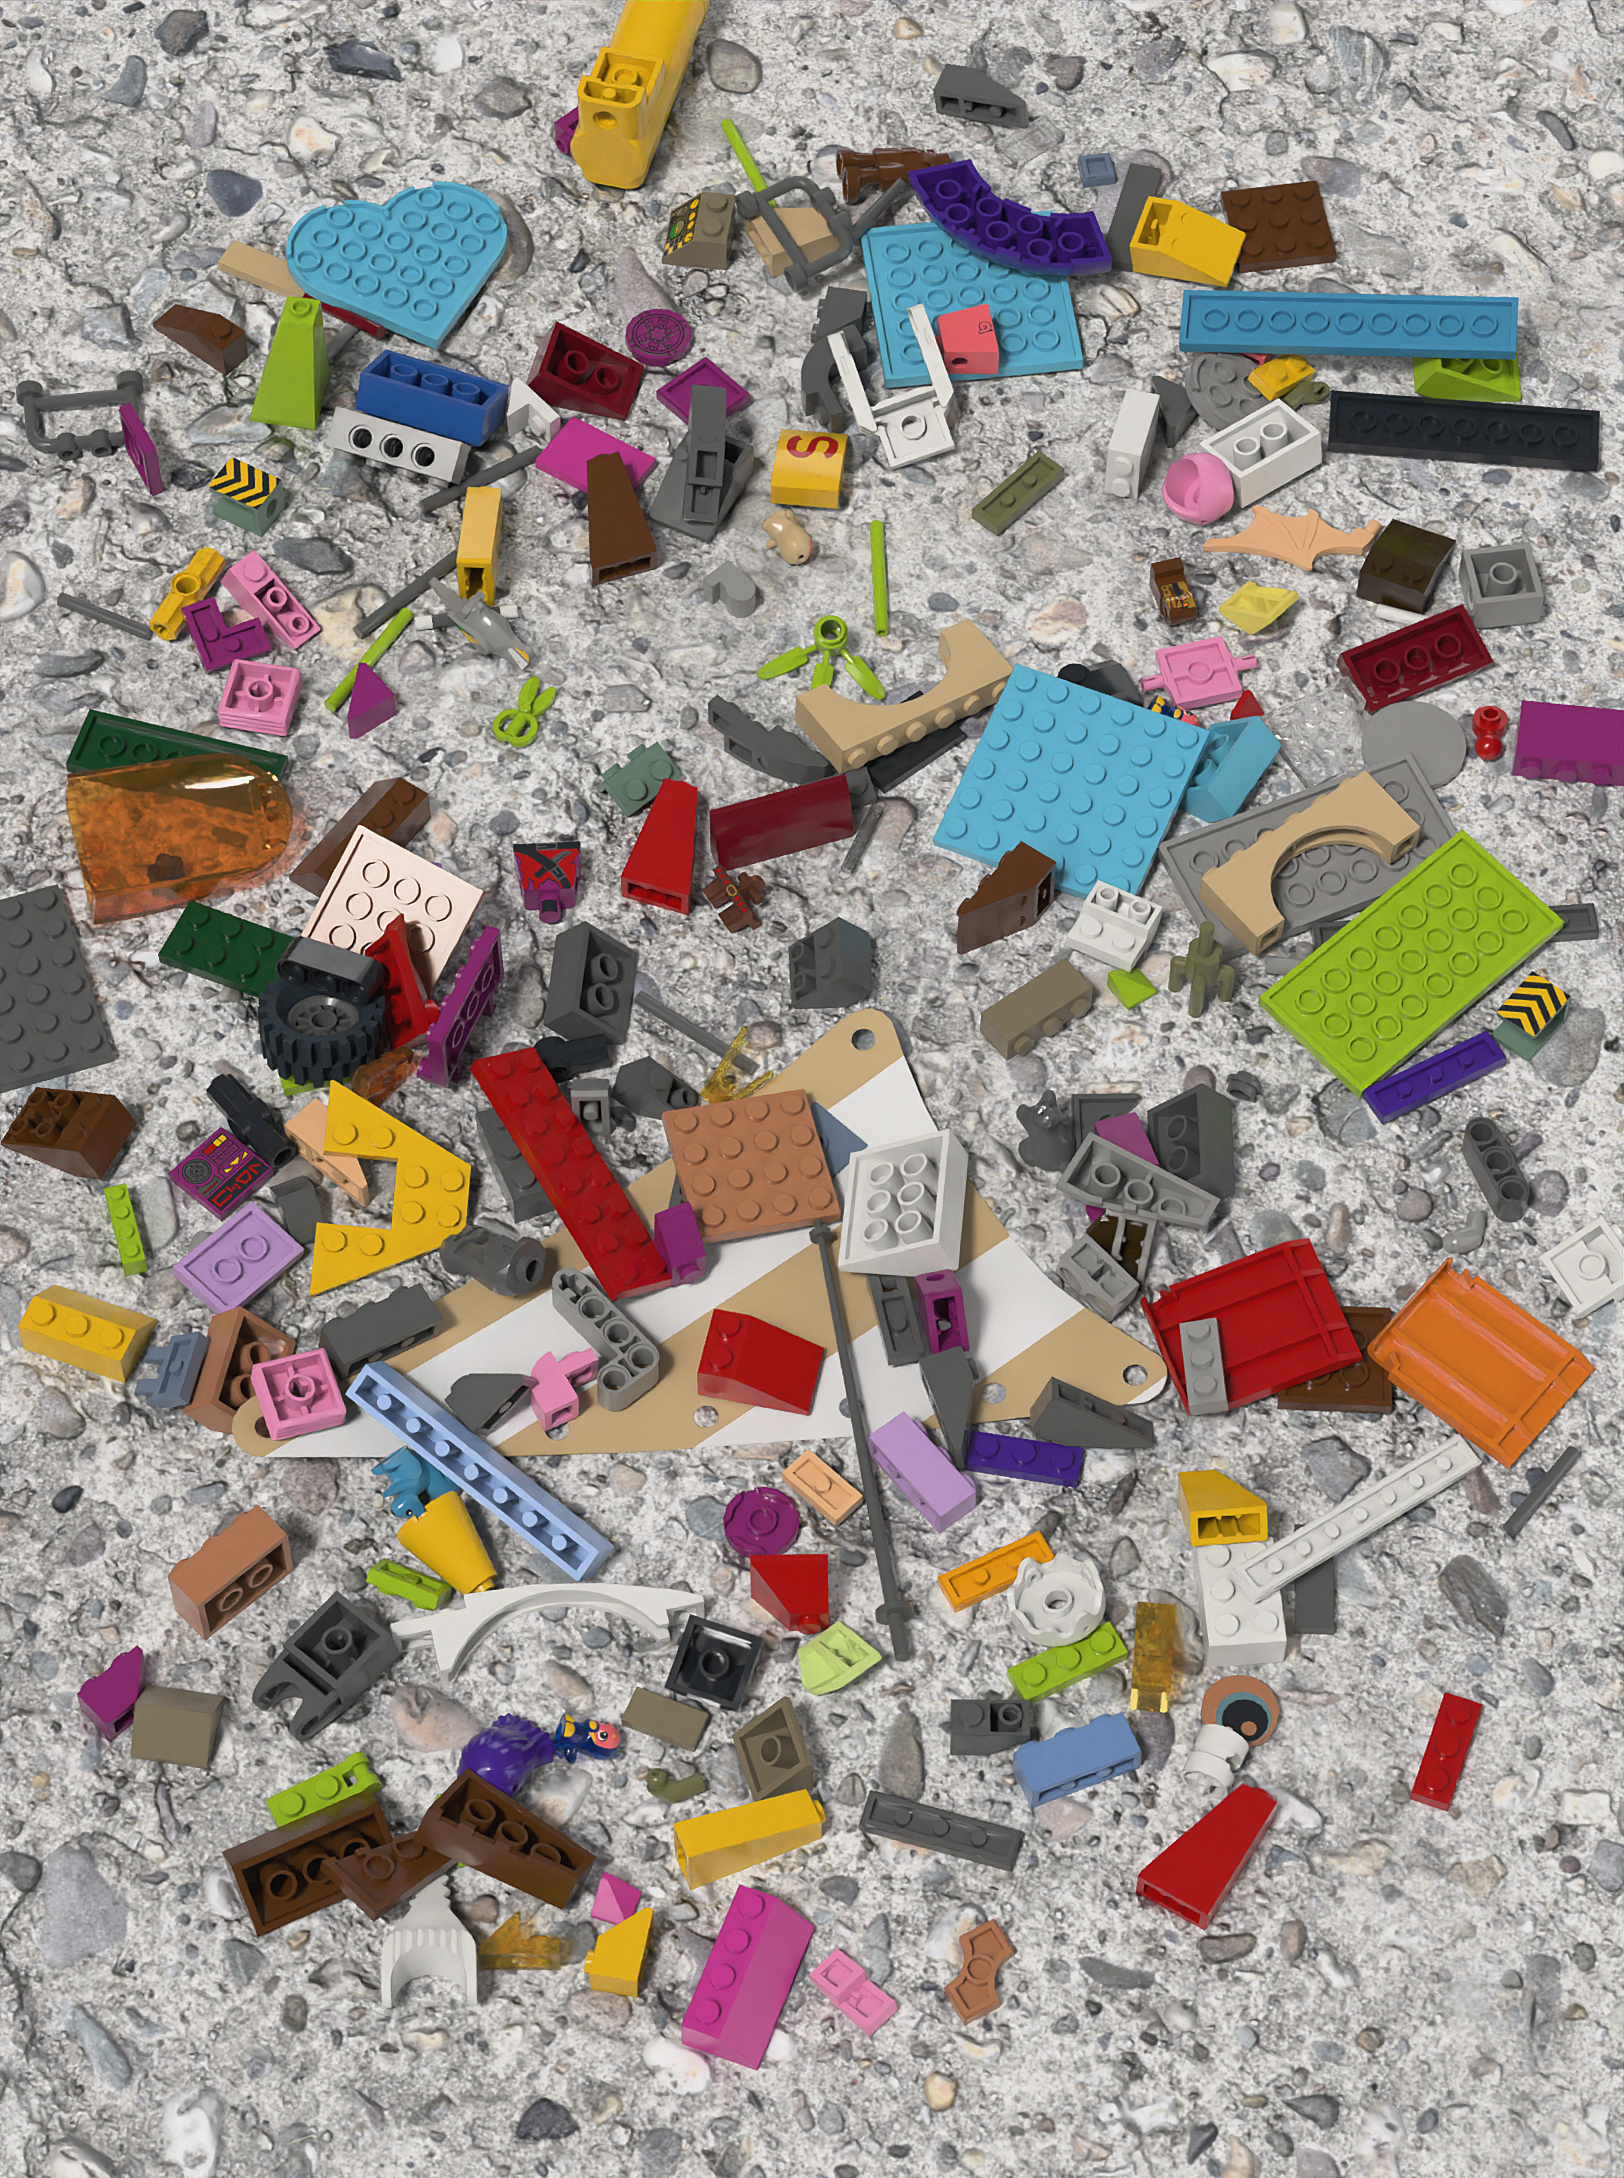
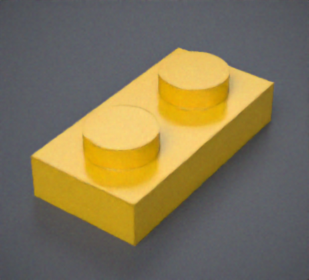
M1283 354L1252 370L1247 380L1271 402L1290 392L1299 383L1310 381L1316 370L1299 354Z

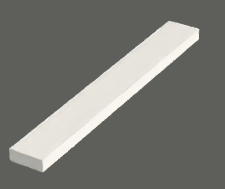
M1458 1433L1234 1567L1230 1575L1249 1600L1255 1604L1479 1468L1482 1461Z

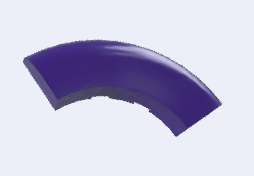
M971 159L908 172V179L912 190L927 215L952 239L981 257L1008 268L1048 276H1085L1111 271L1113 259L1094 211L1069 214L1051 212L1050 217L1031 213V208L1007 198L1002 200L992 193L991 186L980 176Z

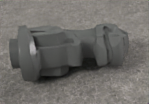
M466 1224L459 1234H453L444 1239L439 1252L441 1264L447 1273L472 1276L489 1290L510 1297L525 1294L533 1289L543 1276L546 1265L545 1249L541 1242L536 1239L522 1237L519 1241H515L505 1235L490 1237L489 1232L485 1228L475 1224Z

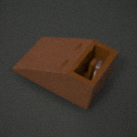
M1022 841L1013 851H1006L1000 859L998 868L992 875L987 874L983 877L977 892L971 899L965 898L957 910V953L963 955L1032 927L1054 902L1056 861Z
M36 1087L16 1119L11 1123L0 1144L5 1148L72 1176L102 1179L137 1122L115 1095Z

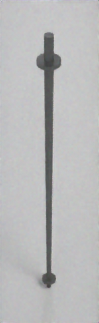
M816 1220L815 1228L809 1232V1237L812 1243L819 1244L885 1603L875 1610V1618L879 1624L889 1625L895 1660L906 1661L911 1656L904 1622L913 1617L914 1610L910 1602L899 1600L826 1242L832 1239L831 1229L822 1227L821 1220Z

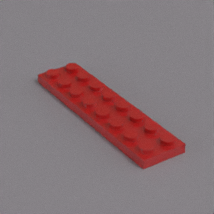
M530 1047L475 1060L470 1067L471 1072L610 1300L613 1302L670 1287L672 1278L666 1269L664 1259L659 1255L654 1245L653 1239L579 1119L572 1112L571 1106L535 1048Z

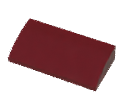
M1461 604L1342 652L1336 665L1352 693L1371 715L1388 705L1403 702L1491 666L1494 661L1464 605Z
M845 774L709 810L711 854L716 866L718 867L721 864L726 871L853 837L851 801Z

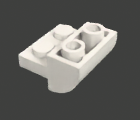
M1098 880L1084 901L1082 913L1068 933L1065 946L1130 973L1140 957L1144 958L1156 934L1163 907Z

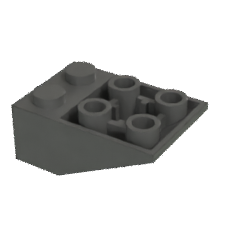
M686 433L675 451L647 519L708 543L754 472V451L752 445L725 435L722 487L720 488L717 522L682 520L687 464Z

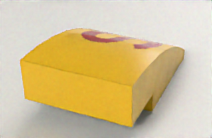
M781 429L771 479V503L838 509L843 483L848 434Z

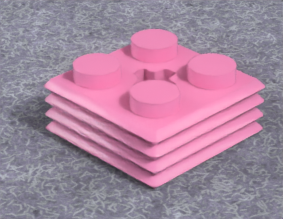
M241 659L233 660L218 708L220 726L286 736L302 687L301 670L299 668Z
M324 1348L253 1365L251 1381L272 1440L276 1441L344 1423L347 1410ZM298 1391L300 1396L305 1397L298 1398L296 1396H293L292 1392Z

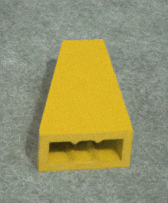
M487 486L467 487L456 561L460 599L463 597L471 599L480 590L486 596L484 601L487 606L495 605L503 515L501 488Z
M803 1789L683 1820L673 1824L675 1858L691 1891L822 1839V1823L826 1822L825 1814L819 1801H812L807 1790Z

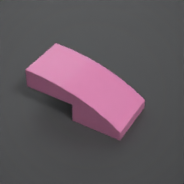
M838 1948L809 1974L811 1981L869 2037L898 2010L896 2002L869 1981L865 1970Z

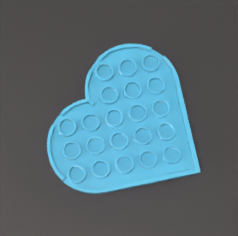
M433 182L431 187L416 190L414 186L409 187L393 196L385 206L368 201L344 200V205L326 208L324 204L311 210L298 220L288 236L286 245L287 266L295 283L313 298L331 306L357 313L384 326L386 329L438 349L503 258L507 246V225L501 216V210L498 205L481 191L459 183Z

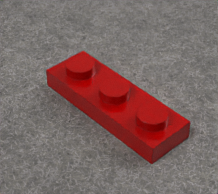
M1447 1692L1444 1693L1411 1791L1410 1800L1448 1812L1481 1712V1703Z

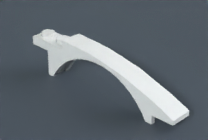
M610 1583L533 1584L463 1594L464 1609L447 1608L435 1615L420 1618L408 1616L396 1623H391L390 1628L399 1654L434 1647L441 1685L444 1688L454 1686L458 1674L468 1657L489 1635L509 1622L530 1613L561 1607H579L605 1611L634 1623L659 1643L670 1641L668 1627L687 1623L690 1614L705 1619L703 1595L673 1589Z

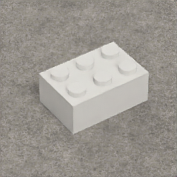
M1268 1537V1541L1195 1546L1193 1565L1206 1667L1284 1662L1287 1638L1280 1589L1253 1604L1230 1575L1234 1567L1273 1545V1537Z

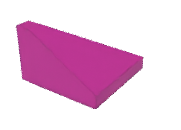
M603 1872L590 1916L617 1925L634 1915L642 1892L615 1876Z

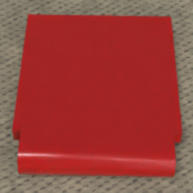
M1309 1238L1280 1243L1170 1285V1291L1160 1290L1161 1298L1154 1303H1149L1145 1296L1140 1300L1141 1308L1188 1415L1191 1414L1188 1404L1179 1323L1217 1318L1229 1409L1221 1411L1222 1413L1363 1360L1362 1354Z

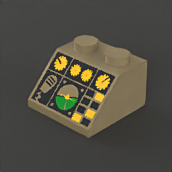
M701 192L671 210L662 264L727 270L736 222L735 195Z

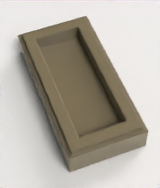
M636 1687L621 1722L625 1727L694 1752L709 1720V1713Z

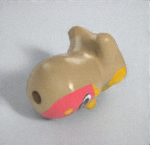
M779 510L772 513L762 523V529L770 537L766 542L765 548L772 549L778 546L779 553L785 562L794 565L804 563L812 553V540L805 529L797 525V516L792 510Z

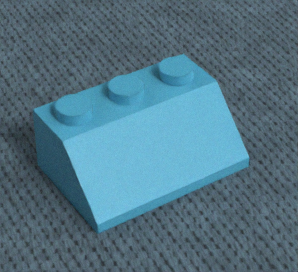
M1258 715L1210 725L1207 729L1210 731L1209 742L1178 809L1207 823L1221 821L1240 812L1241 804L1247 795L1256 789L1258 779L1273 764L1274 756L1282 746Z

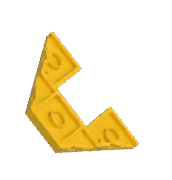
M331 1080L323 1155L397 1162L391 1229L317 1222L309 1298L317 1297L318 1294L344 1284L349 1285L365 1276H372L396 1267L397 1264L415 1257H422L440 1248L443 1240L448 1236L459 1234L465 1227L467 1218L471 1165L340 1083Z

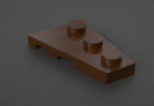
M414 1831L395 1837L392 1843L373 1849L369 1846L356 1849L354 1855L337 1860L334 1856L322 1860L320 1870L375 1922L458 1861L413 1841L417 1832Z

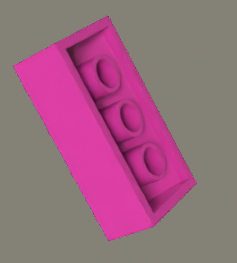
M739 1884L682 2021V2044L758 2071L814 1932V1926L779 1898Z

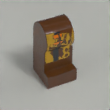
M1177 557L1151 563L1149 586L1166 624L1173 626L1196 620V604L1184 576V566L1181 558Z

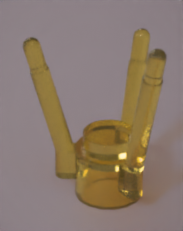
M747 1026L741 1028L714 1074L698 1093L710 1104L743 1099L774 1076V1072L769 1070L735 1095L731 1093L736 1086L724 1076L746 1042Z

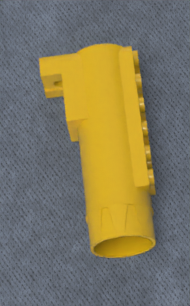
M711 0L625 1L608 47H601L591 75H582L577 88L579 122L571 140L570 150L574 160L582 169V175L586 180L623 189H634L644 182L692 56V46L699 28L705 20Z

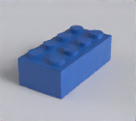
M385 349L360 373L356 410L366 412L367 415L379 419L393 420L400 425L410 428L416 427L429 431L431 434L457 439L470 446H481L504 423L509 385Z

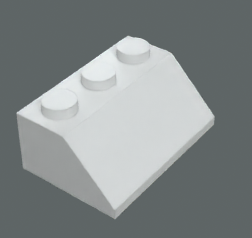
M1280 399L1271 402L1199 443L1201 453H1209L1219 457L1228 467L1232 476L1234 502L1241 508L1322 463L1321 432Z

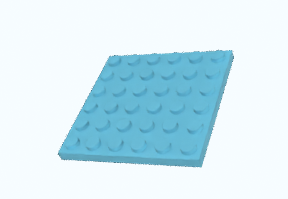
M1049 210L1031 213L1050 217V213H1054V211ZM935 222L868 228L859 237L885 388L932 384L906 308L923 303L934 336L937 332V318L940 315L982 304H988L999 349L998 374H948L950 382L1083 369V355L1067 276L1028 273L992 262L973 253L952 239Z
M1016 663L934 835L933 844L998 868L1004 853L1008 850L1013 851L1022 841L1056 861L1054 888L1056 890L1086 900L1099 880L1138 896L1158 853V846L1166 836L1209 742L1210 731Z

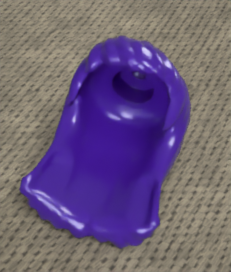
M507 1713L505 1716L500 1715L497 1721L492 1722L491 1727L473 1736L468 1744L463 1747L456 1771L457 1778L468 1768L514 1799L529 1774L535 1768L553 1762L554 1742L550 1739L549 1732H542L540 1727H533L530 1720H522L519 1715L513 1717L510 1713Z

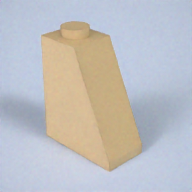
M772 208L809 263L840 247V241L830 233L825 219L814 208ZM759 213L747 220L745 219V233L771 276L775 277L783 274V269L794 263L761 214Z

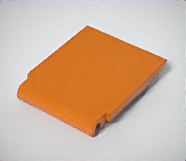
M1450 1257L1438 1267L1367 1346V1351L1376 1363L1390 1372L1387 1378L1389 1381L1509 1470L1593 1373L1595 1368L1579 1350L1476 1275L1472 1279L1467 1268L1461 1274L1453 1271L1451 1267L1453 1258Z

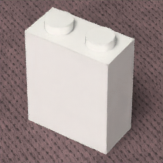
M1129 388L1126 389L1107 450L1104 492L1120 497L1138 498L1156 440L1160 395Z

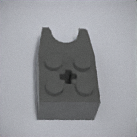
M336 1591L282 1645L283 1651L257 1683L253 1691L252 1703L261 1710H264L286 1698L295 1697L302 1699V1703L290 1724L289 1730L295 1739L303 1741L315 1735L344 1712L400 1654L390 1633Z

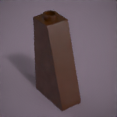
M620 453L599 454L593 459L587 460L589 562L592 587L657 569V549Z

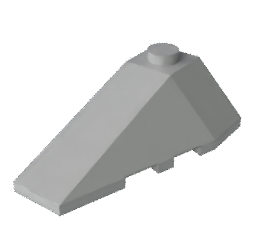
M1089 1132L1055 1187L1087 1205L1198 1229L1205 1228L1221 1200L1092 1132Z

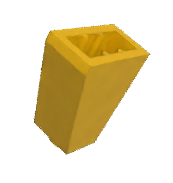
M1216 1469L1177 1472L1178 1506L1191 1547L1268 1541L1267 1504L1265 1501Z

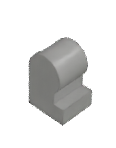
M729 560L703 578L704 598L712 605L721 600L726 605L729 614L738 618L748 617L755 611L756 589L754 583Z

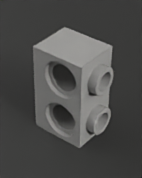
M1087 1233L1059 1258L1056 1273L1108 1323L1134 1301L1139 1283Z

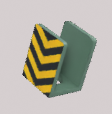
M230 458L209 484L210 491L222 496L221 500L213 508V515L260 537L265 534L285 508L282 479L236 458Z
M1532 971L1497 1010V1016L1504 1021L1493 1032L1492 1038L1524 1060L1531 1061L1566 1022L1571 996Z

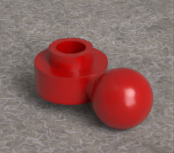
M1483 706L1473 714L1472 731L1478 737L1475 742V752L1479 758L1486 761L1499 757L1503 748L1500 738L1506 733L1508 717L1498 707Z

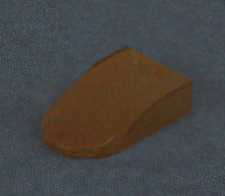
M208 753L67 774L65 805L93 925L128 920L187 905L190 900L197 901L248 881L270 869L286 850L293 823L291 802L281 782L269 770L265 772L250 763L251 759L228 753Z

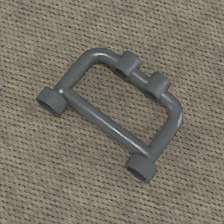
M792 176L753 195L750 191L746 190L735 196L737 208L743 218L747 220L760 213L794 263L783 269L785 279L794 292L807 287V279L847 259L853 250V239L848 231L853 228L852 221L846 211L835 212L832 206L836 204V198L828 186L820 190L818 185L811 179L804 176ZM794 189H802L808 194L815 211L821 213L830 233L840 241V247L837 250L811 263L808 262L768 203Z
M126 370L116 376L117 389L43 396V387L39 382L27 380L19 383L16 386L17 403L24 407L25 430L29 444L41 452H58V457L64 461L76 459L80 449L91 448L92 454L96 457L109 456L112 452L111 446L124 444L122 431L110 433L105 429H97L91 432L90 435L76 436L73 433L67 432L58 435L55 439H44L39 434L38 411L125 402L127 404L130 402L139 417L138 395L144 390L142 375L134 370Z

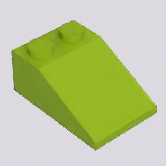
M1517 345L1516 360L1412 357L1415 393L1430 398L1479 402H1518L1521 399Z

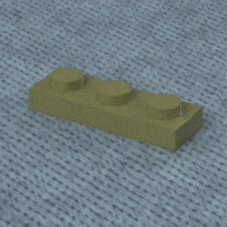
M1038 451L972 509V518L995 535H998L1064 477V468Z

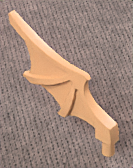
M1253 505L1252 512L1255 514V518L1248 528L1228 538L1208 539L1203 544L1202 550L1207 552L1262 555L1289 562L1304 571H1311L1313 569V562L1324 555L1349 554L1362 556L1374 544L1375 536L1382 526L1378 521L1370 520L1364 530L1356 527L1352 533H1346L1326 524L1318 516V512L1313 509H1309L1308 515L1288 517L1275 514L1266 507Z

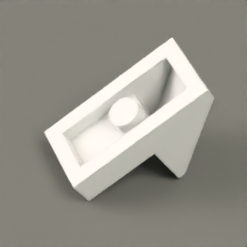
M519 377L513 379L507 412L508 436L511 437L525 427L530 426L537 436L541 435L550 443L561 430L560 416Z

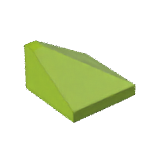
M1134 966L1130 973L1122 969L1112 970L1108 973L1107 987L1127 1010L1157 994V990L1137 966Z

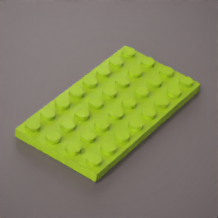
M1461 829L1259 996L1258 1004L1360 1099L1363 1097L1364 1089L1381 1082L1563 928L1564 921L1470 835Z

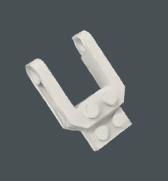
M923 303L906 308L932 386L920 387L880 401L873 407L869 406L844 332L840 331L827 336L861 434L882 443L891 471L955 449L946 422V418L955 402L954 391Z

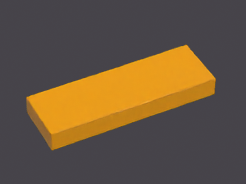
M1036 1531L938 1576L937 1584L954 1613H957L1007 1590L1014 1583L1019 1565L1025 1558L1032 1557L1038 1563L1043 1564L1050 1562L1055 1556L1041 1532Z

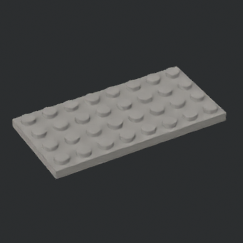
M1410 751L1159 844L1157 855L1199 931L1200 925L1204 921H1210L1214 924L1213 939L1220 943L1222 947L1221 962L1247 953L1249 950L1199 898L1203 875L1214 866L1219 868L1228 862L1237 850L1241 848L1247 849L1255 844L1264 832L1268 830L1274 831L1282 826L1285 820L1293 813H1301L1309 808L1312 802L1320 795H1328L1336 790L1339 784L1347 777H1355L1366 770L1421 827L1417 846L1391 864L1367 849L1345 844L1316 847L1294 857L1278 872L1271 884L1273 901L1285 919L1282 937L1279 940L1311 929L1314 923L1329 922L1367 908L1457 833Z

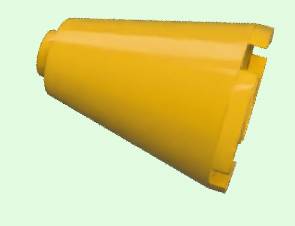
M449 1491L424 1506L427 1511L418 1518L413 1515L399 1529L396 1538L400 1545L462 1595L491 1591L495 1588L496 1585L493 1581L497 1577V1573L463 1499L457 1492Z

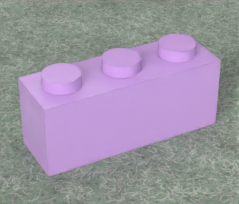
M903 1411L868 1436L870 1457L939 1534L975 1509L977 1489L974 1482L966 1473L960 1474L952 1465V1459L947 1451L941 1446L936 1447L930 1441L926 1429L918 1420L912 1421Z

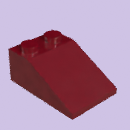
M556 321L540 341L526 385L545 403L553 407L625 421L644 365Z

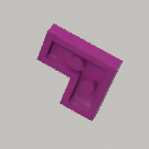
M214 597L181 608V613L205 674L231 666L235 659L248 660L271 651L259 617L226 628Z

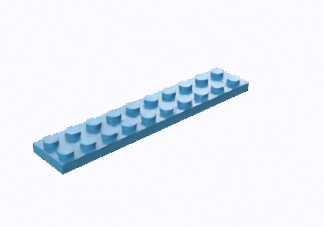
M1184 290L1179 351L1516 360L1519 297Z

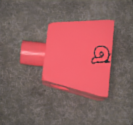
M988 304L940 315L937 318V332L934 337L947 374H998L999 349Z

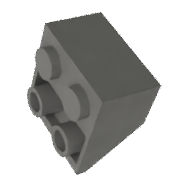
M837 917L788 947L791 1007L795 1009L849 1007L873 992L869 932Z

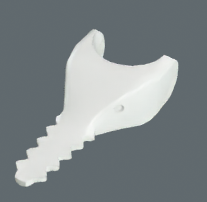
M443 1873L411 1895L414 1899L409 1902V1912L383 1943L381 1954L382 2008H392L395 1996L402 1986L412 1979L425 1975H440L453 1980L466 1993L468 2006H478L475 1941L468 1930L449 1909L451 1901L446 1897L450 1895V1890L444 1886L449 1881V1878Z

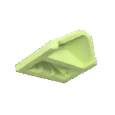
M840 1621L798 1649L802 1684L814 1696L842 1688L882 1659L878 1651Z

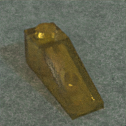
M1137 1601L1129 1709L1168 1713L1176 1605Z

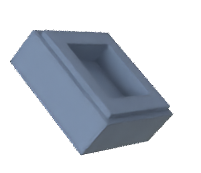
M1110 153L1078 156L1077 165L1083 188L1115 184V173Z

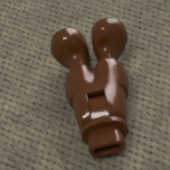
M916 147L902 149L874 148L872 153H861L851 149H838L836 152V171L838 178L842 179V192L845 204L857 202L862 188L867 185L876 184L878 190L885 192L897 179H902L907 186H911L908 179L909 171L951 163L948 152L935 154L933 149H927L926 152L925 150L916 149Z

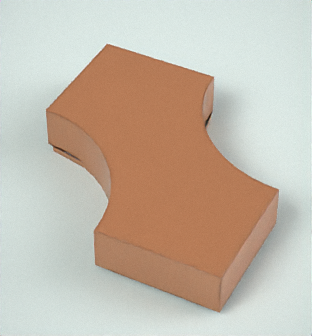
M995 1919L959 1936V1943L964 1953V1964L958 1976L946 1985L944 1993L964 2026L998 2009L1000 2006L994 1982L1002 1965L1014 1957V1950Z

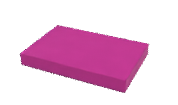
M572 416L536 458L535 467L587 494V460L593 459L599 454L619 452L635 492L655 469L657 460L649 454Z

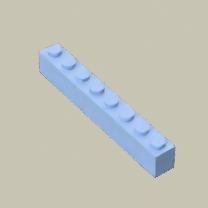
M384 1361L365 1364L345 1393L346 1396L577 1582L594 1577L614 1549V1545Z

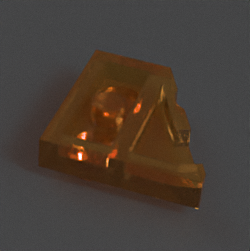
M402 1045L391 1052L384 1053L379 1059L368 1065L360 1066L352 1078L354 1083L352 1092L379 1108L387 1097L406 1081L414 1052L405 1045Z

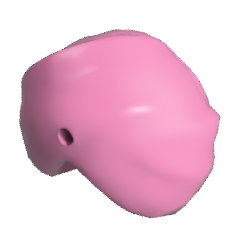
M1186 454L1169 466L1162 486L1164 502L1175 516L1186 522L1201 526L1211 523L1227 513L1233 505L1234 491L1231 473L1226 464L1213 454Z

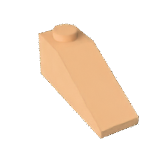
M315 1098L284 1125L286 1136L294 1143L296 1152L365 1208L370 1204L369 1192L358 1159L323 1155L328 1105L325 1106Z

